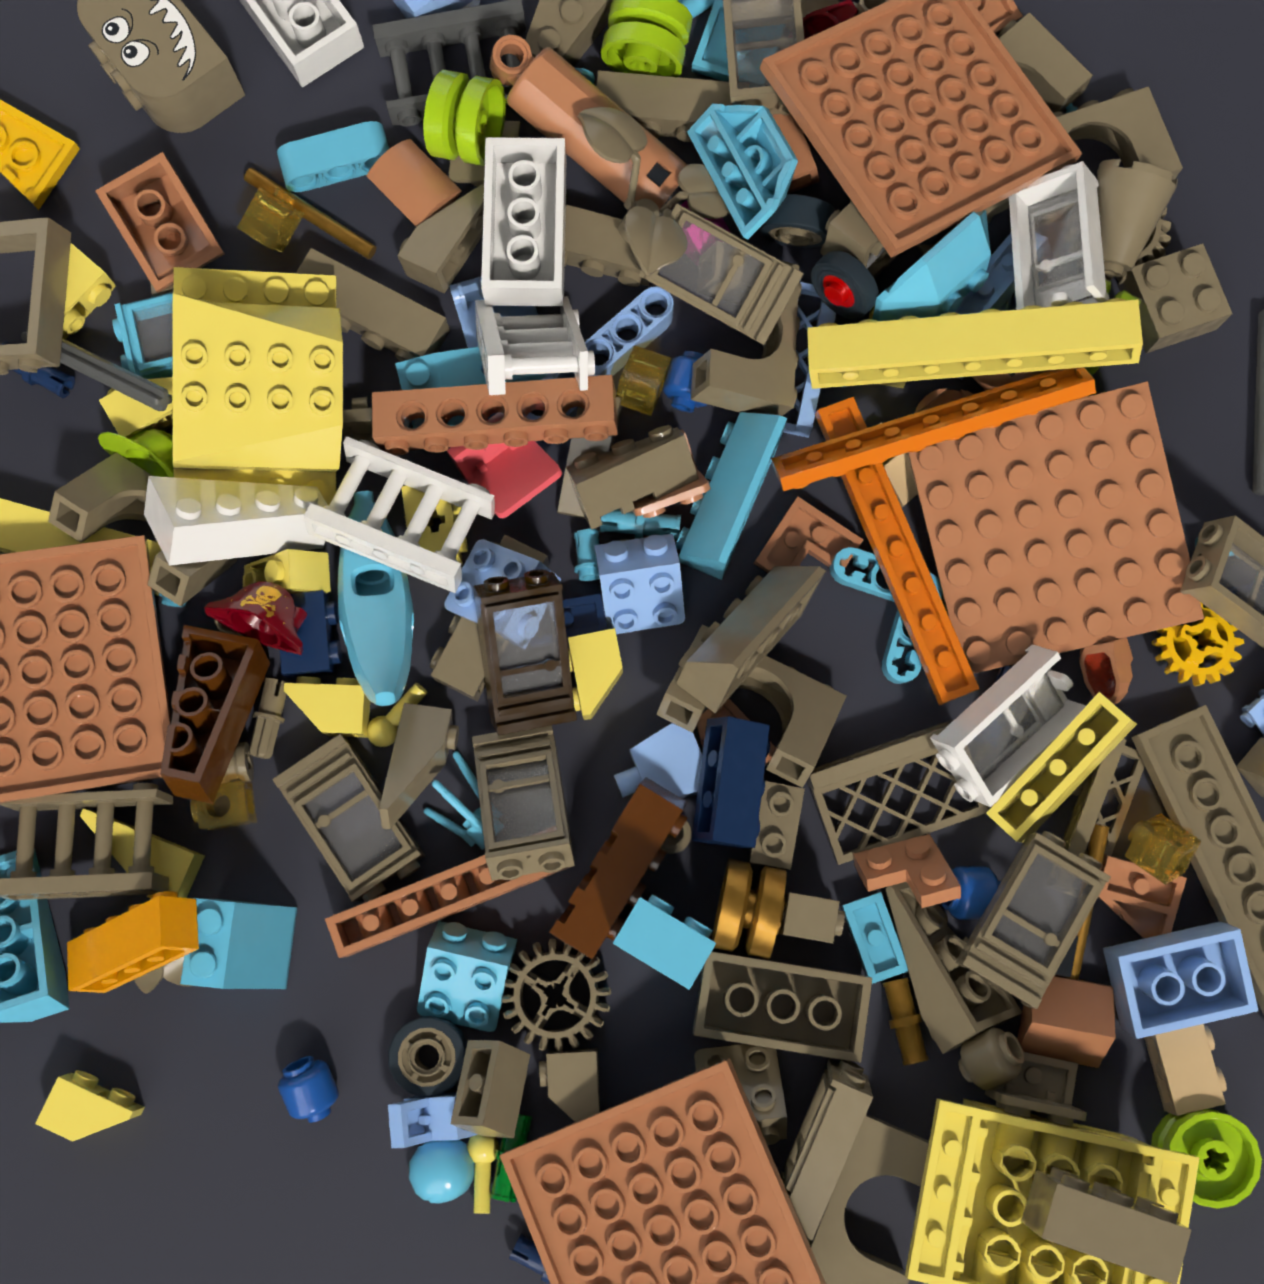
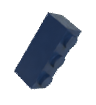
M729 716L707 719L692 841L732 848H755L756 838L760 832L759 812L761 797L765 791L764 770L766 757L770 750V740L768 738L770 725Z

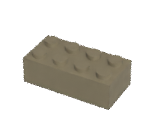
M712 951L702 967L693 1034L694 1036L861 1063L872 977Z

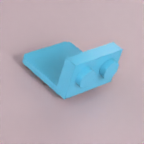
M438 921L427 947L417 1005L418 1013L421 1016L444 1018L453 1024L478 1030L494 1031L498 1024L502 1004L501 999L504 994L510 963L515 954L517 939L506 937L499 932H485L467 928L456 922L446 923Z

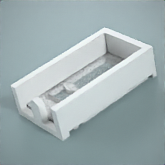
M1083 161L1067 165L1058 171L1044 175L1027 188L1009 197L1016 310L1030 305L1054 307L1063 306L1069 302L1089 304L1109 300V295L1106 292L1097 193L1099 183Z
M1032 644L1025 650L1027 654L941 733L938 735L933 734L930 737L938 750L936 754L938 761L945 769L952 773L957 781L954 784L956 790L967 801L972 802L975 800L988 807H992L1086 707L1066 698L1063 691H1068L1073 686L1072 680L1067 675L1050 669L1061 659L1057 651Z

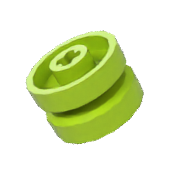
M613 0L608 17L609 28L604 34L601 47V58L605 64L615 72L678 77L682 73L686 50L685 45L689 41L692 27V15L687 7L677 0Z
M444 69L435 76L427 96L423 119L424 141L426 149L431 156L455 160L460 156L464 163L485 166L486 137L502 138L506 99L501 81L477 75L470 80L465 73Z
M1211 1108L1179 1116L1169 1113L1161 1119L1153 1133L1151 1146L1199 1157L1193 1202L1198 1205L1216 1209L1234 1206L1251 1194L1260 1179L1262 1158L1258 1142L1247 1126L1231 1115Z

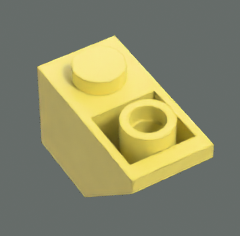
M72 243L70 244L63 339L78 332L84 325L85 318L96 307L106 303L111 296L112 290L116 287L109 276Z
M286 549L244 565L243 587L256 582H272L282 586L290 594L324 590L326 593L331 592L328 553Z
M615 628L568 637L570 672L575 673L577 687L572 688L574 708L576 711L582 710L584 720L593 718L623 674Z
M301 676L296 678V683H284V692L325 735L336 737L342 734L346 737L368 738L367 726L370 716V700L364 694L357 679L337 678L336 684H321V678Z
M76 1070L75 1073L58 1076L35 1124L73 1142L142 1114L145 1107L135 1103L136 1097L130 1092L120 1088H112L111 1091L97 1085L99 1081L97 1077L87 1072Z

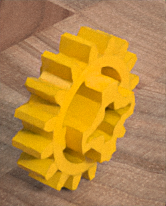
M1201 603L1204 619L1193 622L1191 626L1184 624L1156 630L1162 635L1152 641L1153 646L1161 647L1162 653L1158 654L1155 660H1166L1168 662L1164 670L1166 675L1174 671L1179 672V683H1184L1192 677L1194 686L1204 684L1206 679L1212 684L1221 680L1220 674L1225 676L1234 671L1229 662H1237L1242 658V655L1234 651V647L1244 644V639L1234 637L1233 632L1238 629L1230 625L1207 606L1204 608L1203 603ZM1197 635L1199 637L1198 642L1192 637ZM1198 644L1203 646V648L1197 649L1196 647ZM1204 658L1217 660L1210 667L1198 668L1199 664L1203 663Z

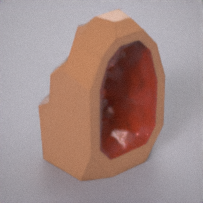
M1127 637L1080 648L1079 662L1084 682L1093 697L1100 692L1114 704H1117L1128 693V687L1133 677L1130 665L1133 656Z

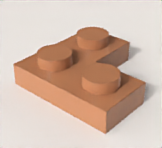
M797 496L753 564L769 573L774 566H800L808 553L830 568L834 555L844 548H858L863 539ZM850 555L846 560H840V565L846 567L853 555Z
M930 834L853 854L854 866L868 892L907 882L921 908L961 898V885Z

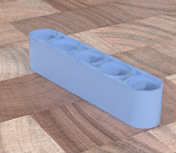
M658 286L644 290L585 341L588 351L593 350L594 354H604L609 359L603 365H595V375L592 376L615 375L671 325L674 303L673 297L669 292ZM657 304L664 307L665 312L661 315H651L646 309L651 305ZM623 329H631L637 333V336L632 340L626 341L619 338L618 333ZM574 372L548 373L541 380L574 378L575 375ZM577 407L569 409L566 415H569ZM530 412L526 418L536 420L541 416H535Z

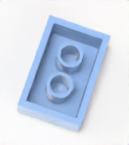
M1215 922L1103 948L1110 983L1113 987L1120 1028L1135 1039L1258 1011L1241 929L1228 923Z

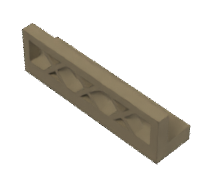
M1123 739L1085 779L1084 788L1078 796L1062 838L1066 842L1064 849L1077 857L1080 853L1087 854L1086 848L1095 824L1106 826V822L1111 820L1113 821L1109 829L1104 854L1112 855L1145 767L1138 751L1125 746L1126 739ZM1121 755L1135 760L1130 776L1117 781L1114 773ZM1127 782L1124 792L1122 793L1119 785H1122ZM1113 789L1119 803L1116 813L1103 818L1100 810L1108 790ZM1053 863L1045 886L1078 899L1079 890L1072 887L1076 876Z

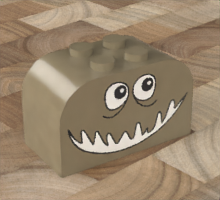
M181 0L77 1L79 19L93 41L88 44V47L101 63L100 66L114 84H118L123 95L135 111L143 108L151 120L160 128L174 133L194 131L245 96L227 56Z

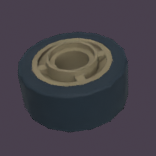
M787 194L778 209L760 227L761 235L772 242L799 248L822 247L827 236L825 226L830 216L835 212V208L828 202L815 197Z
M421 1016L404 1024L393 1036L388 1050L389 1069L395 1082L406 1092L419 1097L438 1096L450 1090L459 1081L467 1041L462 1030L451 1021L435 1016ZM429 1044L437 1049L439 1060L436 1066L428 1067L421 1063L419 1050L423 1045Z

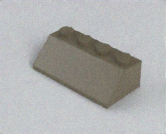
M774 566L764 578L760 575L756 576L745 591L747 597L743 601L736 598L726 610L723 616L725 618L723 623L720 625L715 621L701 639L703 644L699 648H696L694 645L691 646L678 664L683 670L676 684L716 713L801 617L826 570L820 566Z

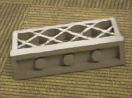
M953 719L813 769L806 782L808 787L811 788L836 864L841 865L854 860V853L919 837L985 814L989 810L988 806L975 801L976 806L962 811L949 806V802L956 790L954 784L957 781L953 775L936 768L938 762L936 754L938 750L930 737L933 734L938 735L954 721ZM966 745L963 749L965 750V752L967 753L968 757L972 762L968 747ZM932 756L929 764L920 760ZM912 762L927 768L917 790L898 781L904 766ZM895 769L892 777L883 774L886 771ZM933 771L952 780L942 802L923 793ZM875 775L889 781L879 803L860 794L867 778ZM858 782L854 791L845 787L849 784ZM895 785L914 793L904 815L885 806ZM839 788L851 794L842 816L828 810L823 797L824 793ZM921 797L939 805L933 821L926 824H921L911 819ZM857 798L877 807L867 829L848 820ZM946 809L954 813L943 817ZM883 810L902 819L895 835L886 838L873 832ZM831 817L839 820L835 829ZM846 823L864 832V835L857 848L843 853L838 838ZM908 823L917 826L905 831ZM870 836L879 839L878 841L867 844Z

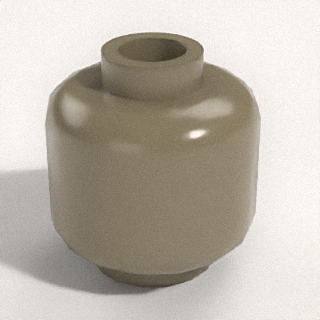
M991 1027L962 1043L959 1068L963 1077L968 1082H974L975 1085L983 1090H993L1020 1075L1025 1058L1024 1052L1018 1039L1012 1033L1004 1032L1000 1028Z

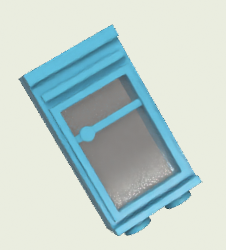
M174 292L123 305L121 303L114 304L117 318L112 320L113 328L118 341H123L125 354L120 356L122 367L145 379L173 377Z

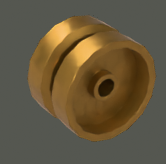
M729 858L721 887L712 941L716 943L714 949L733 952L739 944L742 929L746 928L745 949L748 956L769 960L783 917L787 872L783 869L765 866L759 872L755 890L750 889L753 873L750 863Z

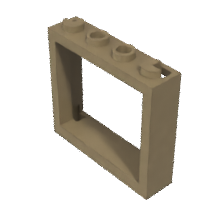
M49 217L0 222V254L35 251L27 343L0 345V375H6L9 373V370L14 369L37 373L38 368L60 366L71 232Z

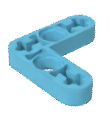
M848 547L834 555L829 570L836 582L895 602L890 590L880 587L876 581V574L880 566L873 553ZM850 555H853V566L863 570L868 567L869 563H872L873 566L867 574V581H862L866 574L859 571H853L849 576L845 575V567L840 565V560H846ZM930 573L933 582L936 586V589L939 593V596L942 599L943 593L939 578L934 574ZM898 609L881 668L887 680L895 684H903L912 681L918 676L922 664L916 651L910 650L905 657V664L910 666V671H905L898 675V667L892 665L893 660L902 657L905 648L897 647V642L904 646L914 647L911 639L903 633V620Z

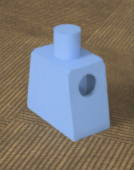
M671 723L631 748L630 754L635 767L614 775L622 797L635 793L645 777L680 798L697 795L702 753L692 732Z

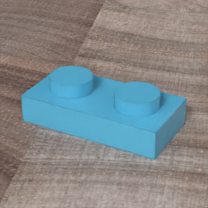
M878 892L841 905L842 910L845 911V919L866 976L872 977V984L907 972L908 967L882 893Z

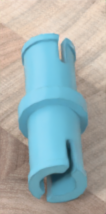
M617 509L601 517L603 525L600 526V532L635 534V539L644 538V536L673 533L674 540H678L681 515L660 514L651 518H643V515L635 516L632 511L621 514L620 509Z

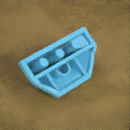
M712 103L687 133L744 238L749 239L773 215L786 198L798 159L769 109L765 106H725L724 104Z
M986 210L981 212L973 211L904 272L896 282L876 297L872 319L890 321L898 320L904 316H916L918 318L937 317L944 313L955 312L961 305L963 298L970 291L973 293L979 291L988 279L989 273L986 271L991 257Z

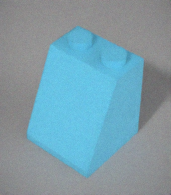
M193 898L196 899L199 949L184 956L180 984L220 989H287L298 907L225 899Z

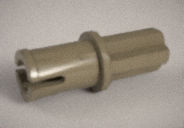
M265 678L258 712L253 713L256 722L249 746V754L261 759H270L273 754L279 725L285 721L281 716L287 695L284 692V683L288 682L281 681L279 683L278 679Z

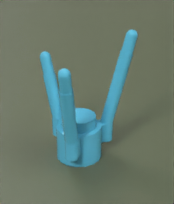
M454 751L453 758L479 799L478 782L460 752ZM434 780L432 786L466 819L462 824L466 829L429 807L424 808V814L463 838L471 847L476 843L483 850L485 845L480 807L472 813L440 781ZM492 804L496 837L505 826L499 821L503 815Z

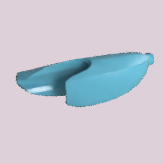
M372 491L354 493V506L348 518L357 522L367 520L375 504ZM386 518L381 529L383 532L395 536ZM340 547L338 616L348 656L355 677L367 698L379 706L392 705L401 698L404 692L411 664L414 609L408 577L404 572Z

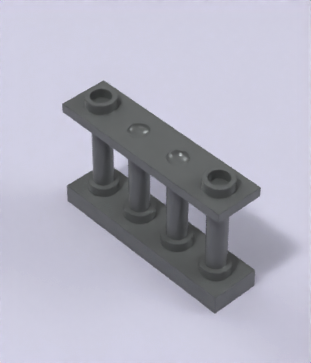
M508 0L372 25L380 58L391 57L398 95L397 100L386 101L392 125L414 126L424 119L428 94L413 96L406 60L407 53L427 50L434 80L441 70H446L443 47L463 43L465 44L471 79L476 75L486 77L479 41L486 38L503 37L525 32L526 25L522 0ZM505 54L508 67L514 68L520 65V61L515 55ZM503 85L505 99H507L513 86Z

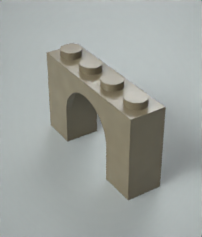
M1030 12L1019 22L1015 19L1010 21L998 35L999 40L1053 113L1063 112L1070 103H1073L1084 93L1093 75Z
M1149 86L1136 91L1133 88L1122 90L1114 95L1112 99L1100 103L1098 100H1091L1081 105L1076 111L1063 114V112L1053 113L1073 141L1093 139L1105 143L1118 154L1124 168L1132 167L1133 161L1143 162L1170 171L1174 174L1172 180L1183 169ZM1075 204L1036 217V229L1066 220Z
M716 241L699 257L697 293L716 297L733 265V257L740 252L739 249ZM745 254L744 264L738 267L721 300L742 307L765 264ZM780 260L799 271V265ZM800 282L768 337L769 339L764 345L761 359H748L710 349L693 363L691 400L739 413L747 412L783 416L794 408L797 399V389L794 387L795 370L799 360V355L796 352V336L800 327V318L797 316L798 299L801 294Z
M114 453L54 492L48 522L79 542H83L114 521L135 519L147 522L144 516L148 476L153 475L118 453ZM161 551L155 555L147 585L177 605L182 606L237 562V558L169 566Z
M702 624L691 646L694 645L696 648H699L703 644L701 639L709 627ZM766 656L738 688L748 689L762 695L774 705L780 715L782 735L766 770L803 788L817 764L847 695L798 672L793 667L786 666ZM679 667L656 715L693 733L706 706L676 684L683 670L682 667Z
M866 1114L813 1240L807 1238L826 1284L909 1283L910 1279L906 1278L903 1268L859 1249L850 1241L845 1229L844 1214L847 1202L853 1191L870 1178L884 1175L895 1176L921 1187L929 1145L928 1140Z

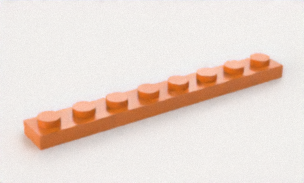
M1085 367L1050 370L771 458L773 468L783 491L804 488L810 483L831 476H842L856 468L869 464H880L891 457L907 452H918L926 448V446L945 440H957L965 434L984 428H995L1006 421L1025 415H1035L1041 410L1095 394V380Z
M854 396L821 408L815 413L826 441L867 428ZM883 463L869 464L850 470L841 476L939 706L979 690L980 688Z

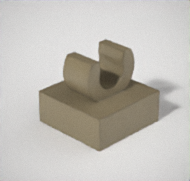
M368 397L352 398V409L343 410L342 433L344 439L347 436L357 441L363 439L376 444L372 438V407H368Z

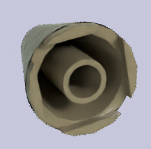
M1120 159L1105 160L1099 164L1097 170V180L1099 183L1097 193L1104 271L1106 275L1122 276L1123 271H1131L1177 188L1178 179L1172 180L1174 174L1170 171L1138 161H1133L1132 167L1123 168L1119 167Z

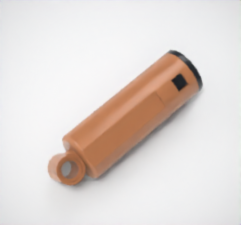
M518 35L501 37L493 47L490 71L492 76L500 80L503 85L513 86L507 96V104L546 138H565L566 155L625 203L628 198L632 171L631 158L625 163H614L600 157L588 143L584 135L582 123L577 116L581 111L594 107H608L626 112L552 48L547 47L536 57H533L530 46L525 39ZM505 54H513L519 59L520 65L514 68L504 65L500 57ZM640 125L646 134L647 145L638 152L641 162L635 200L650 199L656 203L660 210L677 193L683 191L678 184L677 177L687 164Z

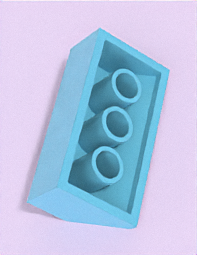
M740 412L736 423L728 421L720 440L721 444L726 445L721 458L713 456L705 478L711 480L709 484L711 489L706 493H702L703 498L693 503L690 513L696 516L690 529L683 527L676 542V549L680 550V563L722 580L771 465V458H774L787 418L780 415Z

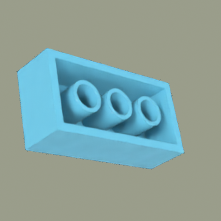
M653 894L648 902L640 897L613 944L690 990L716 945L714 941L708 938L712 930L691 917H686L683 923L672 917L671 913L674 907Z

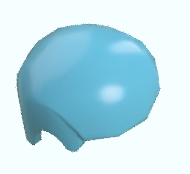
M461 1140L429 1141L419 1146L409 1161V1181L416 1195L424 1201L437 1204L452 1201L463 1195L474 1180L475 1163L468 1153L467 1144Z

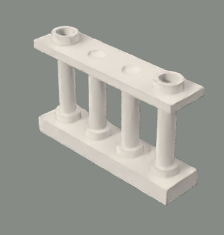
M568 296L564 297V306H560V314L501 317L500 313L493 312L492 305H485L484 300H475L476 338L489 395L506 394L505 380L512 379L513 375L574 372L579 390H588V376L595 375L593 350H587L579 328L578 309L572 310Z
M346 436L343 446L346 461L351 463V466L329 506L320 507L310 503L303 516L308 534L456 593L462 581L461 563L457 562L455 557L476 515L479 514L492 520L495 514V495L490 494L486 488L478 484L471 483L467 485L382 451L377 445L368 440L362 439L357 441ZM366 470L388 478L367 520L357 522L345 516L344 512ZM404 484L425 494L404 535H400L397 538L383 532L381 527ZM441 499L461 507V510L441 550L434 553L420 547L418 542Z

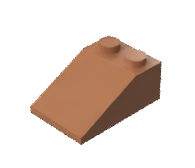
M163 152L95 190L157 293L174 284V267L202 268L224 255L222 248L193 198Z

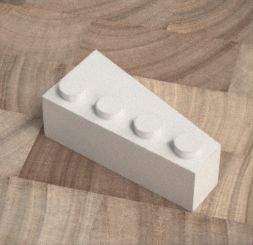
M148 476L144 516L170 566L276 554L286 549L311 550L324 548L325 540L308 534L303 516L310 503L320 507L326 506L327 503L318 488L314 486Z

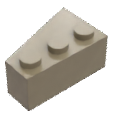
M539 0L525 40L530 46L532 56L536 57L543 49L550 47L574 67L608 24L613 0Z
M670 425L658 427L648 433V438L634 442L633 439L622 440L611 446L612 451L598 456L595 452L581 455L573 460V465L566 467L580 509L591 530L603 525L600 517L620 508L621 514H626L635 510L633 502L652 495L654 499H658L699 479L685 435L678 427L673 429Z

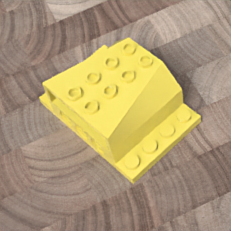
M174 267V478L314 486L318 488L329 506L336 494V472L340 467L343 428V339L340 309L336 308V276Z
M937 1098L905 1276L907 1279L928 1284H1172L1042 1239L1022 1223L1021 1220L1036 1170L1050 1174L1051 1168L1056 1167L1073 1173L1079 1179L1089 1182V1188L1093 1189L1094 1182L1096 1181L1121 1190V1193L1133 1197V1203L1135 1204L1138 1196L1165 1206L1164 1208L1178 1213L1177 1222L1189 1228L1199 1157L1150 1146L1122 1133L1073 1123V1127L1048 1122L1046 1118L1032 1113L1030 1118L1006 1113L1004 1109L997 1108L995 1105L964 1098L963 1104ZM1182 1267L1177 1284H1180Z

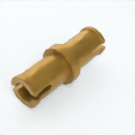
M908 977L882 983L883 987H885L892 1020H889L890 1029L895 1028L903 1065L929 1060L919 1023L923 1022L921 1013L916 1014Z

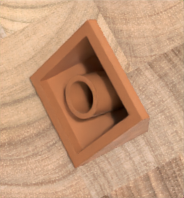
M1054 975L1041 998L1042 1001L1038 1009L1023 1005L1017 1037L1023 1052L1098 1068L1116 1038L1113 987Z

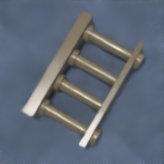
M137 783L133 784V790L62 793L0 803L1 806L19 811L15 871L11 872L10 878L0 879V898L8 900L153 895L158 892L168 891L169 877L154 873V867L150 866L153 805L173 804V796L158 790L159 785ZM136 806L133 866L128 867V873L115 874V869L111 868L114 807ZM97 808L93 868H89V875H75L76 871L71 870L75 809ZM58 810L54 869L50 870L47 877H36L37 872H33L37 811Z

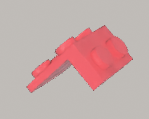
M498 412L489 418L487 422H498L503 418L504 414ZM529 441L527 445L521 447H511L501 443L488 444L487 448L472 450L464 446L450 447L447 450L452 461L468 484L474 483L483 486L490 494L495 495L494 512L499 518L508 517L562 475L559 465L535 441Z

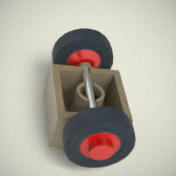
M850 200V203L842 211L837 209L826 223V241L820 252L823 257L813 267L811 279L816 293L832 311L848 319H859L874 307L876 297L879 296L875 278L898 255L890 257ZM950 228L934 235L933 237L919 244H934L935 242L939 241L948 232Z

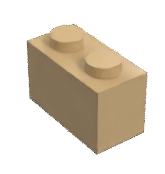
M1200 1024L1144 1037L1164 1111L1179 1116L1226 1104L1223 1092L1227 1089L1226 1081L1221 1069L1215 1067L1211 1052L1215 1049V1043L1207 1025Z

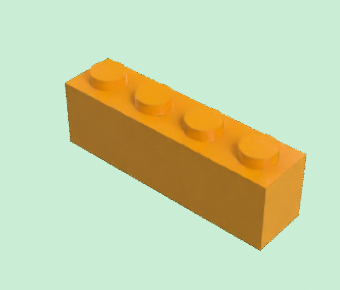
M174 891L158 892L152 895L151 900L142 904L132 905L128 908L129 911L121 915L108 917L106 923L98 927L85 929L83 931L84 934L67 942L68 991L106 993L198 950L196 899L179 897L178 893Z

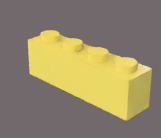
M1099 692L986 814L1016 842L1023 843L1027 835L1037 831L1137 723Z

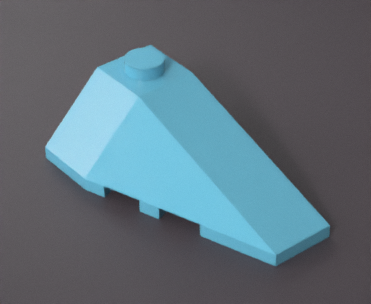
M479 347L437 352L395 363L402 390L486 384ZM547 374L513 375V378L505 380V383L541 380ZM457 415L452 417L447 425H458L463 421L464 416ZM414 419L412 421L413 428L421 426L425 419Z
M34 848L33 872H37L36 877H42ZM17 850L0 855V879L10 878L11 872L15 871ZM0 898V1023L32 1022L69 1010L66 973L48 900H8Z

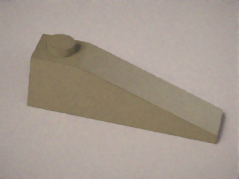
M907 882L886 888L921 1017L942 1054L962 1046L963 1042L988 1028H997L1022 1014L1012 994L994 987L984 977L969 968H963L955 963L968 938L966 936L963 939L957 937L947 925V914L938 904L921 908Z

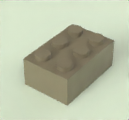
M1056 1167L1051 1168L1050 1174L1036 1170L1021 1222L1039 1237L1151 1277L1177 1284L1192 1231L1190 1228L1177 1222L1178 1213L1164 1208L1165 1206L1140 1196L1137 1197L1135 1204L1133 1203V1197L1095 1181L1093 1189L1089 1188V1182L1079 1179L1073 1173Z

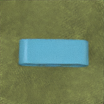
M368 121L286 143L279 147L277 156L286 189L291 192H304L367 175L375 162L389 150V145L383 125L377 121Z

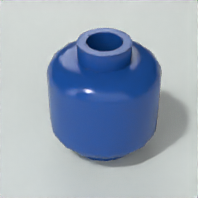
M685 351L682 356H676L670 362L662 390L672 400V407L684 412H694L695 407L699 408L708 405L691 400L693 363L704 354Z
M984 866L955 867L952 869V872L961 885V898L944 902L942 906L956 919L980 920L1001 881L997 879L995 873L990 868Z
M307 1056L290 1063L282 1070L283 1076L278 1082V1090L292 1118H307L309 1123L324 1119L332 1112L330 1107L338 1099L339 1090L325 1061L314 1060L313 1056Z

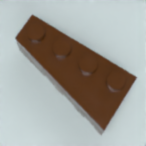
M184 625L182 639L184 641L182 655L178 657L177 671L179 672L177 689L173 691L171 701L173 708L171 725L167 727L160 775L174 796L213 804L270 662L259 639Z
M645 777L611 830V836L604 842L592 861L589 873L584 876L568 902L570 904L568 908L556 920L549 933L591 959L594 958L607 937L614 941L626 919L620 916L626 904L628 903L634 907L647 887L640 882L646 871L649 869L655 873L667 854V851L661 848L667 836L671 835L676 838L687 821L688 817L682 811L688 802Z

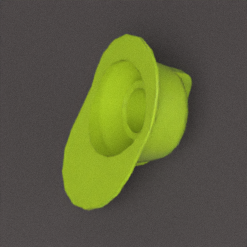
M147 429L138 432L129 439L111 432H102L99 435V443L108 454L118 453L153 476L174 477L173 436L163 430Z

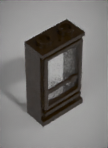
M531 570L526 572L524 577L508 579L503 576L491 577L484 580V584L473 586L490 721L498 736L577 720L574 708L562 599L563 587L556 575L547 570Z

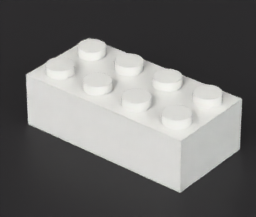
M239 0L302 88L364 48L358 26L340 0Z
M486 137L481 289L485 305L564 306L567 168L565 138Z

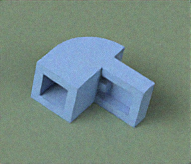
M457 1092L442 1093L433 1097L415 1096L405 1098L402 1102L388 1105L391 1148H406L429 1141L460 1140L478 1134L450 1124Z

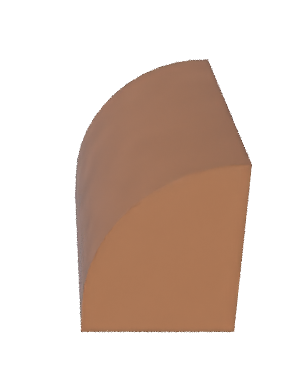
M411 139L401 141L387 150L366 175L416 227L455 202L462 192Z

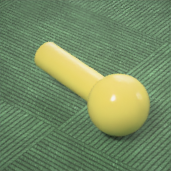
M415 683L386 716L373 718L367 726L369 741L378 747H387L393 744L396 739L404 703L417 705L427 694V691L420 684Z
M475 1135L470 1137L467 1143L468 1153L475 1163L474 1214L490 1213L491 1163L495 1160L496 1149H500L499 1141L496 1137Z

